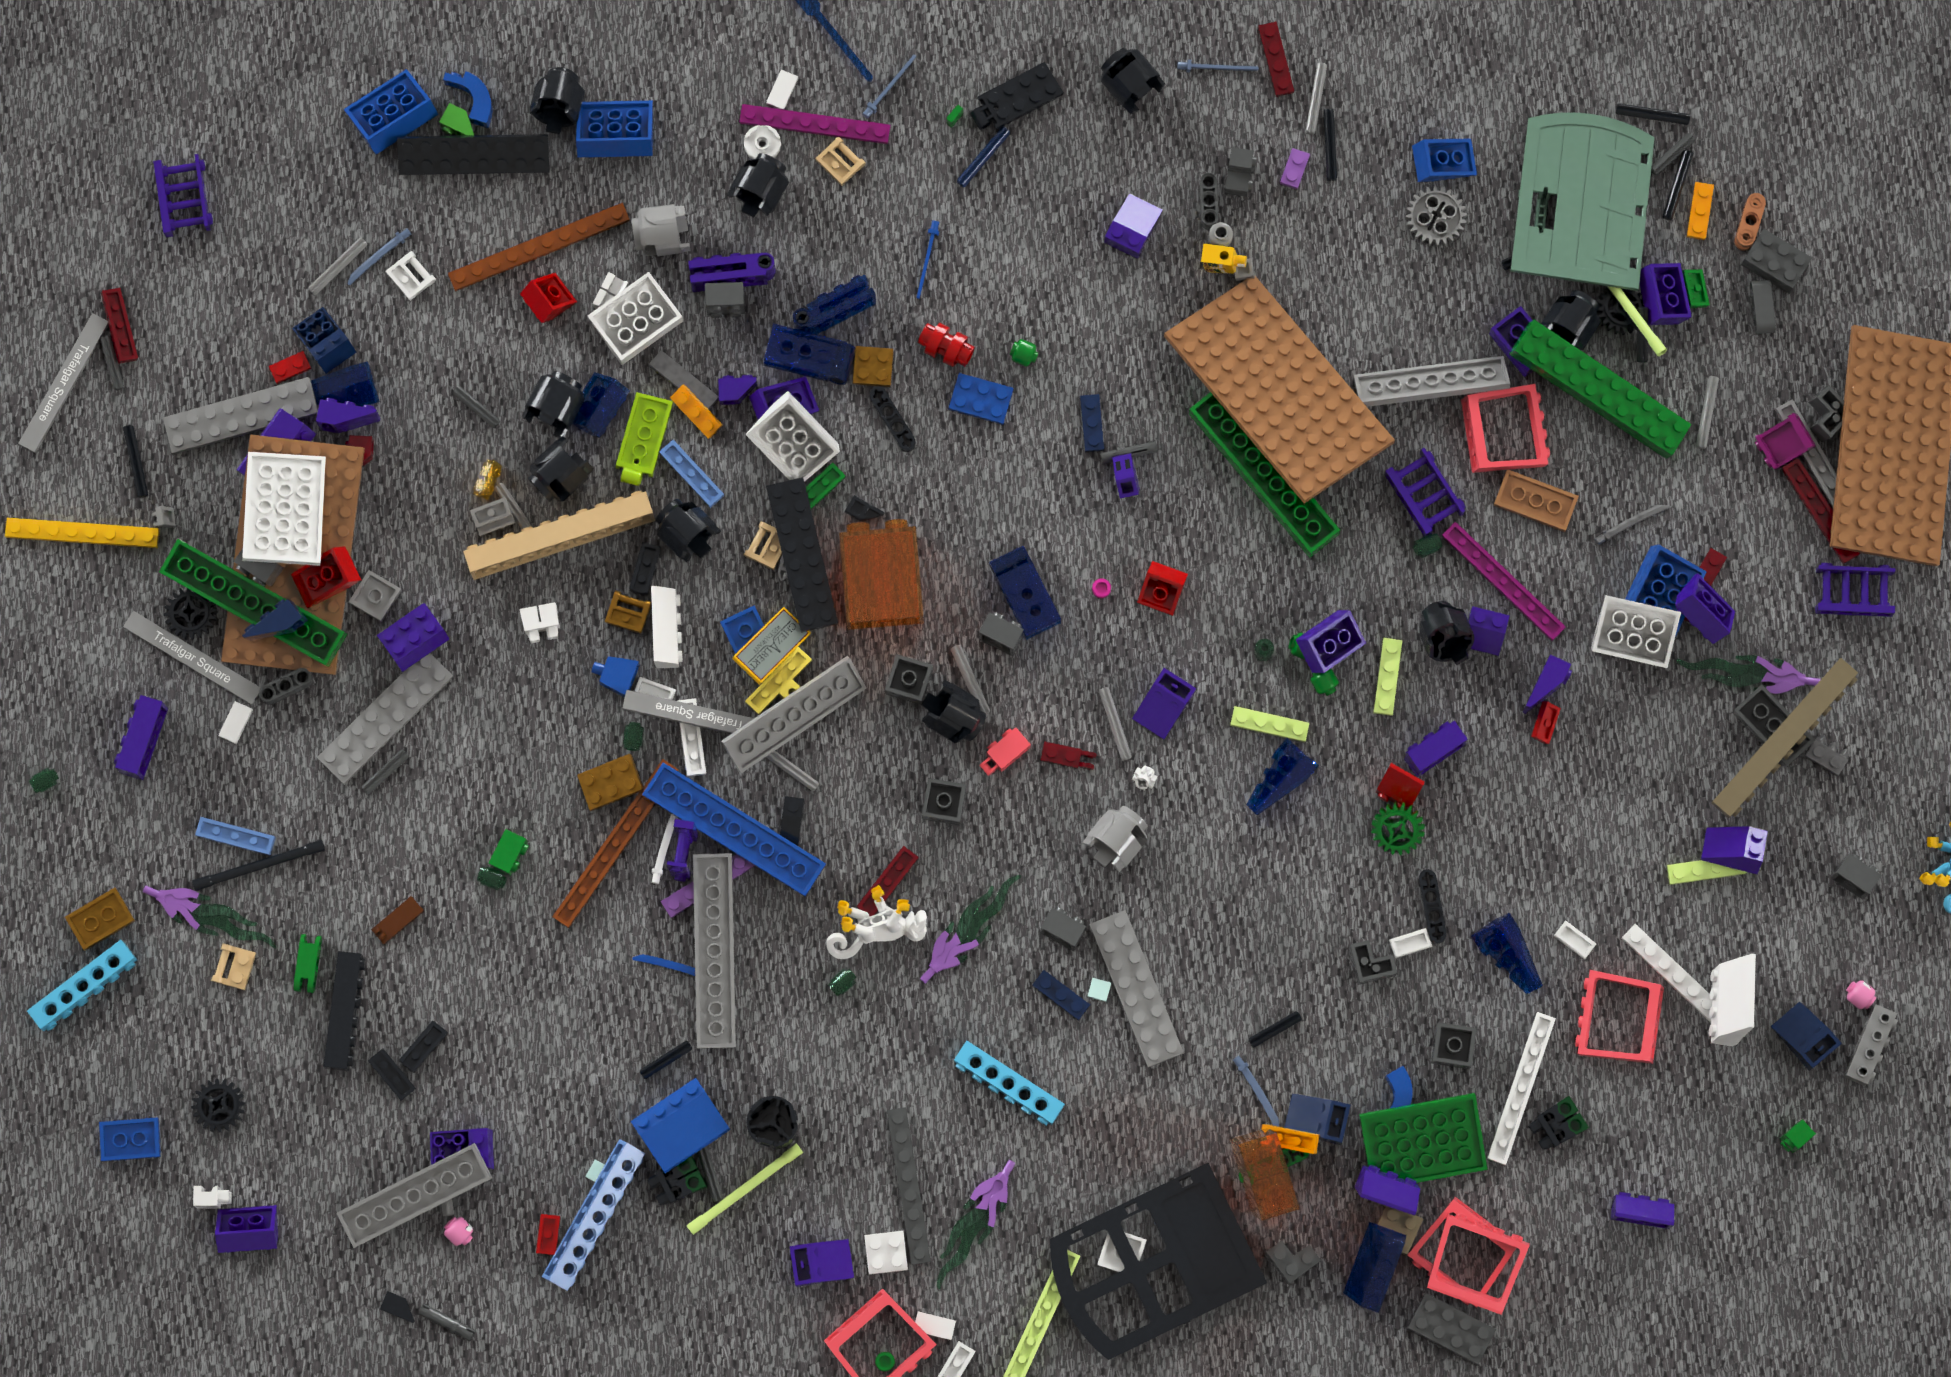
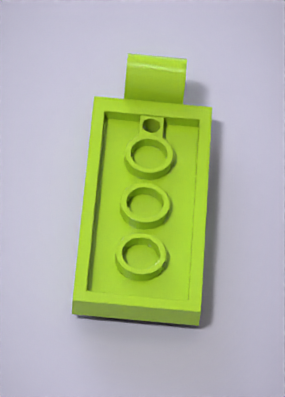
M636 392L615 467L616 469L624 468L621 482L640 486L643 473L653 478L673 407V401Z

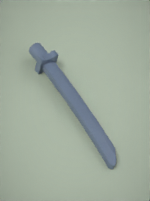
M916 55L910 58L873 104L871 102L867 104V109L862 113L865 118L868 119L872 113L875 114L877 112L876 106L915 60Z
M1192 60L1177 63V69H1183L1186 72H1190L1191 68L1259 70L1258 66L1192 64Z
M408 228L401 233L396 232V236L359 266L350 275L348 285H351L399 243L403 244L405 242L404 239L411 235Z
M1237 1056L1233 1059L1238 1066L1237 1070L1241 1071L1273 1126L1279 1127V1119L1260 1085L1247 1067L1248 1063H1244L1241 1057Z

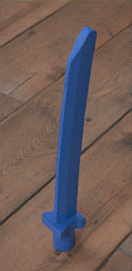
M932 220L931 228L928 229V234H931L917 293L918 299L921 296L934 236L939 235V222Z
M644 954L632 958L635 961L650 963L695 976L694 967Z

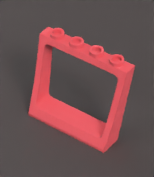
M1535 384L1470 394L1461 399L1472 473L1538 468L1548 465L1550 449L1545 445L1547 431L1542 427L1544 413L1539 409L1541 395L1536 391ZM1520 394L1526 395L1536 459L1490 462L1487 458L1479 402Z
M1590 970L1589 978H1585L1584 989L1587 990L1586 997H1582L1581 1008L1584 1009L1583 1016L1579 1017L1578 1027L1581 1028V1034L1577 1035L1575 1042L1576 1047H1579L1578 1054L1580 1056L1653 1064L1664 987L1661 984ZM1598 980H1606L1650 990L1642 1048L1639 1054L1587 1048Z
M1454 1197L1407 1254L1413 1259L1412 1264L1419 1269L1423 1267L1429 1271L1428 1276H1430L1433 1264L1421 1256L1419 1250L1448 1214L1454 1212L1455 1214L1464 1215L1467 1217V1221L1472 1223L1475 1220L1486 1224L1485 1227L1491 1230L1495 1227L1456 1197ZM1489 1238L1502 1248L1505 1254L1481 1289V1293L1486 1294L1516 1247ZM1438 1269V1277L1457 1283L1443 1271Z
M1448 1214L1427 1288L1502 1315L1530 1243L1524 1242L1523 1237L1512 1234V1236L1505 1235V1231L1500 1228L1494 1227L1493 1230L1486 1228V1224L1477 1220L1474 1223L1469 1222L1464 1215L1456 1214V1216ZM1455 1225L1520 1250L1500 1298H1495L1437 1276L1451 1226Z
M884 1289L880 1290L824 1340L851 1377L859 1376L840 1353L839 1347L887 1305L892 1306L924 1339V1344L887 1377H902L906 1371L912 1372L917 1367L916 1363L921 1358L927 1359L932 1354L931 1349L937 1345Z

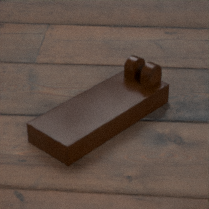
M410 896L371 930L385 945L422 914L424 910Z

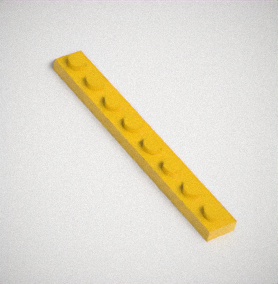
M7 518L5 537L158 548L159 528Z

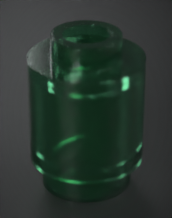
M1435 533L1414 541L1413 550L1417 556L1424 558L1439 551V548L1443 547L1438 534Z
M1268 639L1259 640L1254 648V655L1260 661L1269 660L1274 652V645ZM1261 647H1266L1268 650L1263 651Z
M629 722V725H625L624 749L639 751L644 734V727H641V723Z
M47 767L33 775L29 782L35 793H42L58 784L57 779L59 777L54 768L50 770Z
M487 866L486 868H480L477 881L481 885L499 890L500 887L504 888L507 877H505V872Z
M843 968L830 980L831 983L828 986L837 996L843 995L856 984L854 979L857 977L850 969L846 971Z

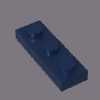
M1099 394L1080 396L1085 452L1104 451Z
M1045 970L1042 971L1032 984L1034 988L1078 1021L1090 1006L1089 1003Z

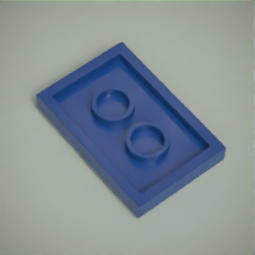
M959 373L949 410L1003 425L1014 388Z
M755 605L720 621L735 654L764 627Z
M158 1117L99 1122L102 1162L161 1157Z

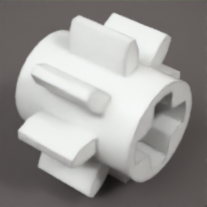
M1144 766L1141 769L1137 767L1132 780L1135 781L1136 787L1145 790L1148 787L1152 789L1157 776L1154 775V769Z

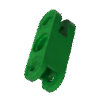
M301 934L294 978V991L301 992L303 979H308L307 992L314 993L322 936H317L314 944L307 943L306 934Z

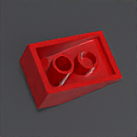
M345 546L334 547L323 553L320 566L304 565L291 574L307 608L361 581Z
M1391 763L1375 793L1378 794V798L1385 802H1388V800L1393 803L1397 802L1398 807H1401L1404 802L1407 809L1410 805H1413L1425 782Z

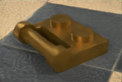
M615 590L605 623L642 634L652 601L646 600L645 602L622 595L621 592ZM620 601L629 605L642 608L643 610L642 613L617 606V604Z

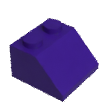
M1472 606L1468 618L1474 633V643L1471 649L1499 656L1510 615Z

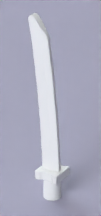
M671 814L655 868H652L653 877L651 883L659 884L660 877L663 876L662 869L674 831V820L678 819L673 814Z

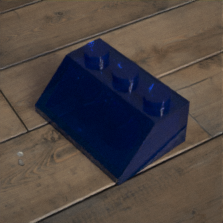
M594 372L582 391L585 400L573 425L592 436L600 438L605 433L611 420L616 416L618 409L626 400L630 390L615 378Z

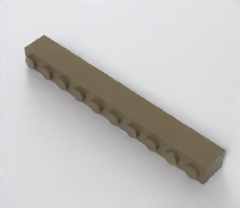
M1840 658L1711 804L1727 818H1730L1732 815L1736 817L1742 810L1740 805L1744 801L1748 803L1755 796L1753 791L1758 786L1761 789L1768 781L1766 776L1770 772L1774 774L1779 769L1781 759L1785 758L1787 760L1794 752L1791 748L1796 743L1800 745L1806 738L1805 732L1808 729L1812 731L1820 723L1817 719L1821 715L1825 717L1832 709L1830 704L1834 700L1838 702L1844 696L1843 690L1846 686L1850 688L1858 680L1855 677L1858 672Z

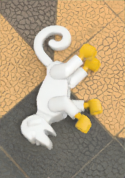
M878 885L871 889V893L879 914L869 916L865 911L854 907L849 908V903L840 900L838 902L837 908L840 915L845 916L848 914L850 917L858 920V924L855 923L853 925V920L850 917H843L841 921L842 930L845 932L852 930L853 933L858 934V937L850 948L840 951L834 947V943L840 942V948L845 949L847 947L846 937L841 933H833L826 940L827 950L837 959H848L860 950L863 943L893 941L903 935L914 942L920 941L927 932L926 912L920 910L914 916V912L911 911L906 919H904L901 911H909V900L899 899L897 901V909L893 910L886 906L882 898L884 892Z

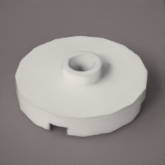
M757 125L746 133L744 149L751 159H756L759 153L775 158L780 152V136L771 126ZM765 142L766 145L764 147H760L759 143Z

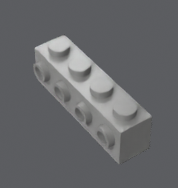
M1877 1004L1872 1006L1843 1076L1844 1078L1863 1086L1873 1082L1876 1075L1873 1072L1875 1066L1880 1065L1883 1058L1881 1054L1883 1047L1887 1048L1891 1038L1888 1037L1889 1032L1894 1030L1898 1020L1895 1019L1897 1013Z

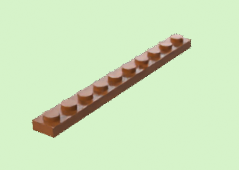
M620 203L451 271L448 275L454 290L458 291L629 222L630 219L623 203Z
M664 759L659 763L643 786L644 790L638 793L552 916L567 928L572 925L655 806V803L642 796L662 763L664 762L676 771H679V769Z

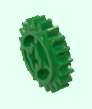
M1395 802L1393 808L1390 804H1387L1386 810L1380 808V814H1375L1374 818L1376 820L1372 821L1374 828H1372L1371 833L1376 834L1373 840H1380L1378 847L1385 845L1384 852L1390 848L1392 855L1395 853V850H1398L1399 855H1402L1403 850L1409 854L1410 847L1415 850L1417 848L1416 843L1421 844L1422 839L1420 837H1424L1425 834L1421 830L1425 828V824H1420L1423 817H1417L1418 810L1411 812L1412 805L1406 809L1404 802L1401 807H1398L1397 802ZM1395 815H1399V816H1400V817L1397 818V819H1392V818L1389 819V817H1391V816H1395ZM1407 820L1411 822L1414 832H1411L1410 828H1408ZM1402 823L1401 829H1399V831H1397L1396 834H1394L1395 828L1400 826V824ZM1383 825L1387 826L1390 833L1389 837L1384 833ZM1402 838H1404V839L1407 838V839H1408V840L1402 841V842H1397V841H1396V840L1402 839Z

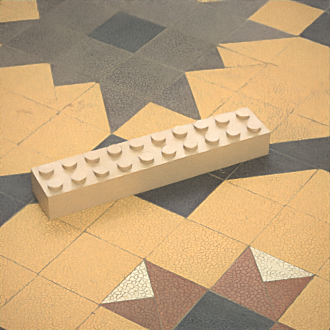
M646 491L633 492L627 498H615L613 502L608 504L599 503L593 509H581L575 515H563L553 522L550 520L544 521L538 527L533 528L530 526L523 528L520 533H507L503 536L504 538L498 540L496 538L489 539L480 546L477 544L468 546L467 550L463 552L473 580L655 521Z

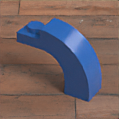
M465 71L463 78L458 73L451 72L449 74L445 72L443 78L445 85L464 90L473 98V107L469 115L470 123L489 128L493 107L489 92L484 83L467 71Z
M1402 1066L1385 1076L1393 1091V1103L1390 1108L1410 1105L1412 1101V1083L1406 1069Z

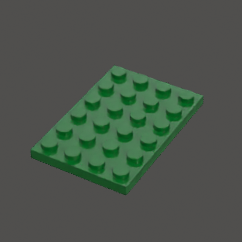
M1475 1093L1359 1114L1368 1167L1369 1165H1374L1380 1168L1382 1172L1387 1173V1171L1398 1174L1399 1178L1405 1179L1408 1177L1417 1181L1416 1183L1488 1170Z

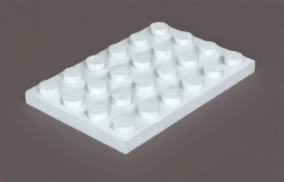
M248 452L242 561L320 566L326 457Z

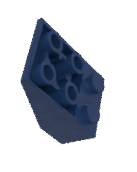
M324 307L292 328L325 374L357 353L349 339Z
M283 599L275 605V610L271 613L268 611L260 617V622L256 625L251 624L244 630L246 633L242 636L253 641L293 633L308 620L294 602L289 599L286 601Z
M1801 1002L1797 1003L1770 1026L1808 1071L1813 1069L1842 1044L1833 1032Z
M1292 1093L1284 1128L1319 1134V1140L1341 1145L1351 1105Z

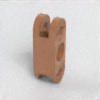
M1753 193L1748 197L1736 232L1735 246L1743 251L1752 247L1766 205L1765 197L1759 193ZM1746 219L1753 220L1754 225L1747 224Z

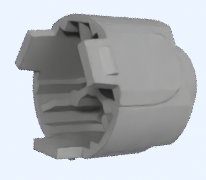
M670 204L641 208L638 211V218H632L636 251L643 250L646 256H665L691 251L689 243H680L679 233L688 231L684 206Z
M1122 806L1119 810L1109 809L1090 830L1082 843L1086 846H1094L1098 850L1094 859L1102 866L1106 867L1112 861L1115 869L1120 872L1128 866L1147 842V835L1144 831L1148 825L1138 814L1126 806Z

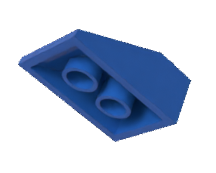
M1424 139L1412 146L1418 182H1434L1477 175L1471 139Z

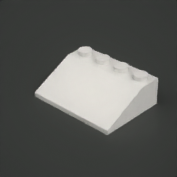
M649 272L588 315V318L621 365L683 322L682 315Z
M789 391L773 403L746 433V436L789 480L803 477L805 482L840 452L839 444Z
M1605 595L1591 649L1593 652L1668 668L1681 612Z
M1749 954L1721 963L1712 970L1710 980L1713 981L1710 991L1712 1006L1709 1011V1016L1712 1018L1709 1027L1711 1043L1734 1046L1754 1028L1756 954Z

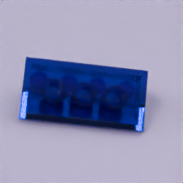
M1369 1222L1343 1293L1359 1306L1379 1313L1403 1250L1406 1235Z

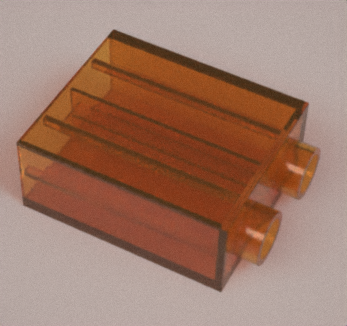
M904 519L886 521L885 529L870 530L869 523L865 522L848 524L847 532L839 533L847 630L924 624L916 526L908 527V521Z
M1265 1128L1230 1139L1252 1215L1263 1221L1299 1210L1300 1208L1277 1133Z

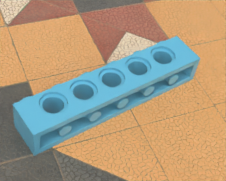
M119 940L28 1009L27 1012L42 1031H50L57 1025L56 1022L59 1019L69 1017L73 1013L72 1009L88 1002L87 998L92 994L97 995L102 992L105 984L115 982L120 977L119 974L121 972L132 969L136 965L134 962L137 961V958L122 940ZM116 958L119 959V965L111 968V961ZM102 970L104 972L103 977L96 980L95 973ZM83 982H87V990L84 992H80V984ZM67 994H71L72 1001L65 1004L63 1001L64 997ZM51 1006H56V1013L51 1016L48 1015V1009Z
M969 1041L965 1042L954 1059L955 1067L964 1073L966 1070L973 1074L972 1078L979 1083H982V1081L989 1084L988 1088L996 1094L998 1092L1006 1095L1004 1097L1005 1100L1013 1105L1015 1102L1020 1104L1022 1111L1028 1115H1031V1113L1038 1116L1037 1120L1046 1126L1048 1123L1053 1125L1065 1106L1063 1102ZM972 1059H979L981 1066L973 1068L970 1065V1061ZM994 1069L998 1075L996 1078L990 1079L986 1075L987 1071ZM1011 1080L1014 1086L1012 1089L1007 1090L1003 1087V1082ZM1026 1090L1030 1093V1098L1022 1100L1019 1097V1093ZM1038 1101H1043L1047 1107L1045 1110L1039 1111L1036 1109L1035 1104Z

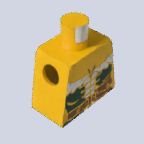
M1203 244L1201 263L1206 272L1235 273L1236 266L1246 267L1247 256L1237 255L1233 247Z

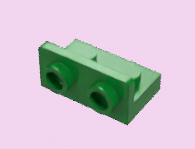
M1683 270L1682 273L1690 308H1705L1709 306L1703 270Z

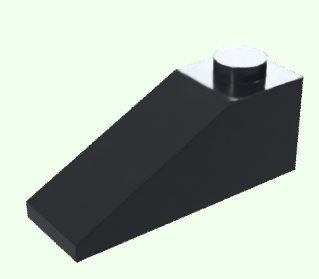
M785 796L780 835L799 846L805 801L804 798Z

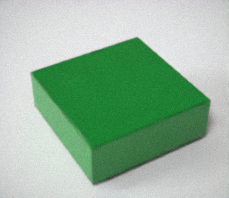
M956 105L946 118L947 125L951 128L963 115V108Z

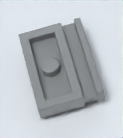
M507 497L470 510L479 536L516 523Z

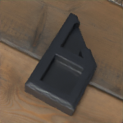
M855 495L844 511L859 521L881 517L885 514L880 509Z
M387 1291L380 1310L414 1323L415 1320L407 1299Z

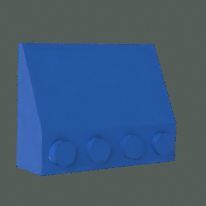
M407 69L344 109L375 155L395 143L397 137L406 136L438 115L431 99Z
M653 100L582 102L576 129L577 157L653 156Z
M1659 544L1650 546L1625 600L1678 611L1675 607L1677 595L1695 574L1698 573L1704 579L1707 571ZM1683 614L1680 615L1676 635L1685 618Z
M696 1078L631 1121L664 1173H667L730 1130Z

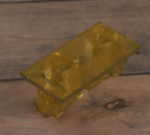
M487 459L483 463L479 475L483 476L484 480L477 478L473 488V495L477 497L482 496L484 499L489 500L490 495L494 492L496 480L501 474L502 465L494 459Z

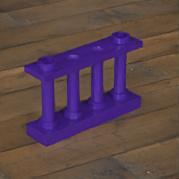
M194 154L195 163L167 167L163 165L161 160L153 161L163 233L166 237H173V230L186 226L204 224L207 231L211 230L210 225L213 224L212 214L208 213L203 171H206L204 159H200L198 154ZM197 170L198 181L173 185L166 184L165 177H168L169 174ZM199 188V199L174 203L168 200V195L171 192ZM202 206L203 216L176 221L171 219L170 213L173 210Z
M1422 448L1420 451L1421 458L1399 471H1395L1391 467L1385 471L1384 475L1426 538L1432 534L1433 525L1456 511L1460 517L1464 515L1465 505L1460 498L1457 499L1433 462L1435 459L1432 453ZM1427 464L1432 473L1413 485L1405 487L1401 481L1403 477ZM1437 480L1442 489L1423 501L1415 503L1411 497L1413 496L1412 493ZM1447 495L1452 503L1451 506L1431 518L1423 516L1424 508Z
M1821 563L1816 568V573H1823V600L1815 606V614L1892 617L1895 614V606H1890V603H1888V576H1892L1895 573V568H1890L1889 565H1879L1878 568L1833 566L1832 563ZM1831 573L1842 574V601L1840 603H1832L1830 600ZM1850 574L1861 575V602L1859 604H1851V601H1849ZM1869 575H1880V603L1878 605H1870L1871 603L1869 602Z
M675 819L673 827L678 837L674 862L667 861V866L671 876L675 877L674 880L686 882V879L691 880V874L687 866L689 848L693 841L697 842L698 832L694 822Z

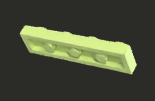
M1383 638L1374 714L1393 716L1402 640Z
M1234 706L1230 726L1306 742L1309 723Z
M1702 860L1667 865L1670 885L1747 873Z

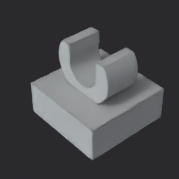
M166 506L155 507L156 512L152 513V516L157 517V522L153 523L154 526L166 528L176 526L174 508Z

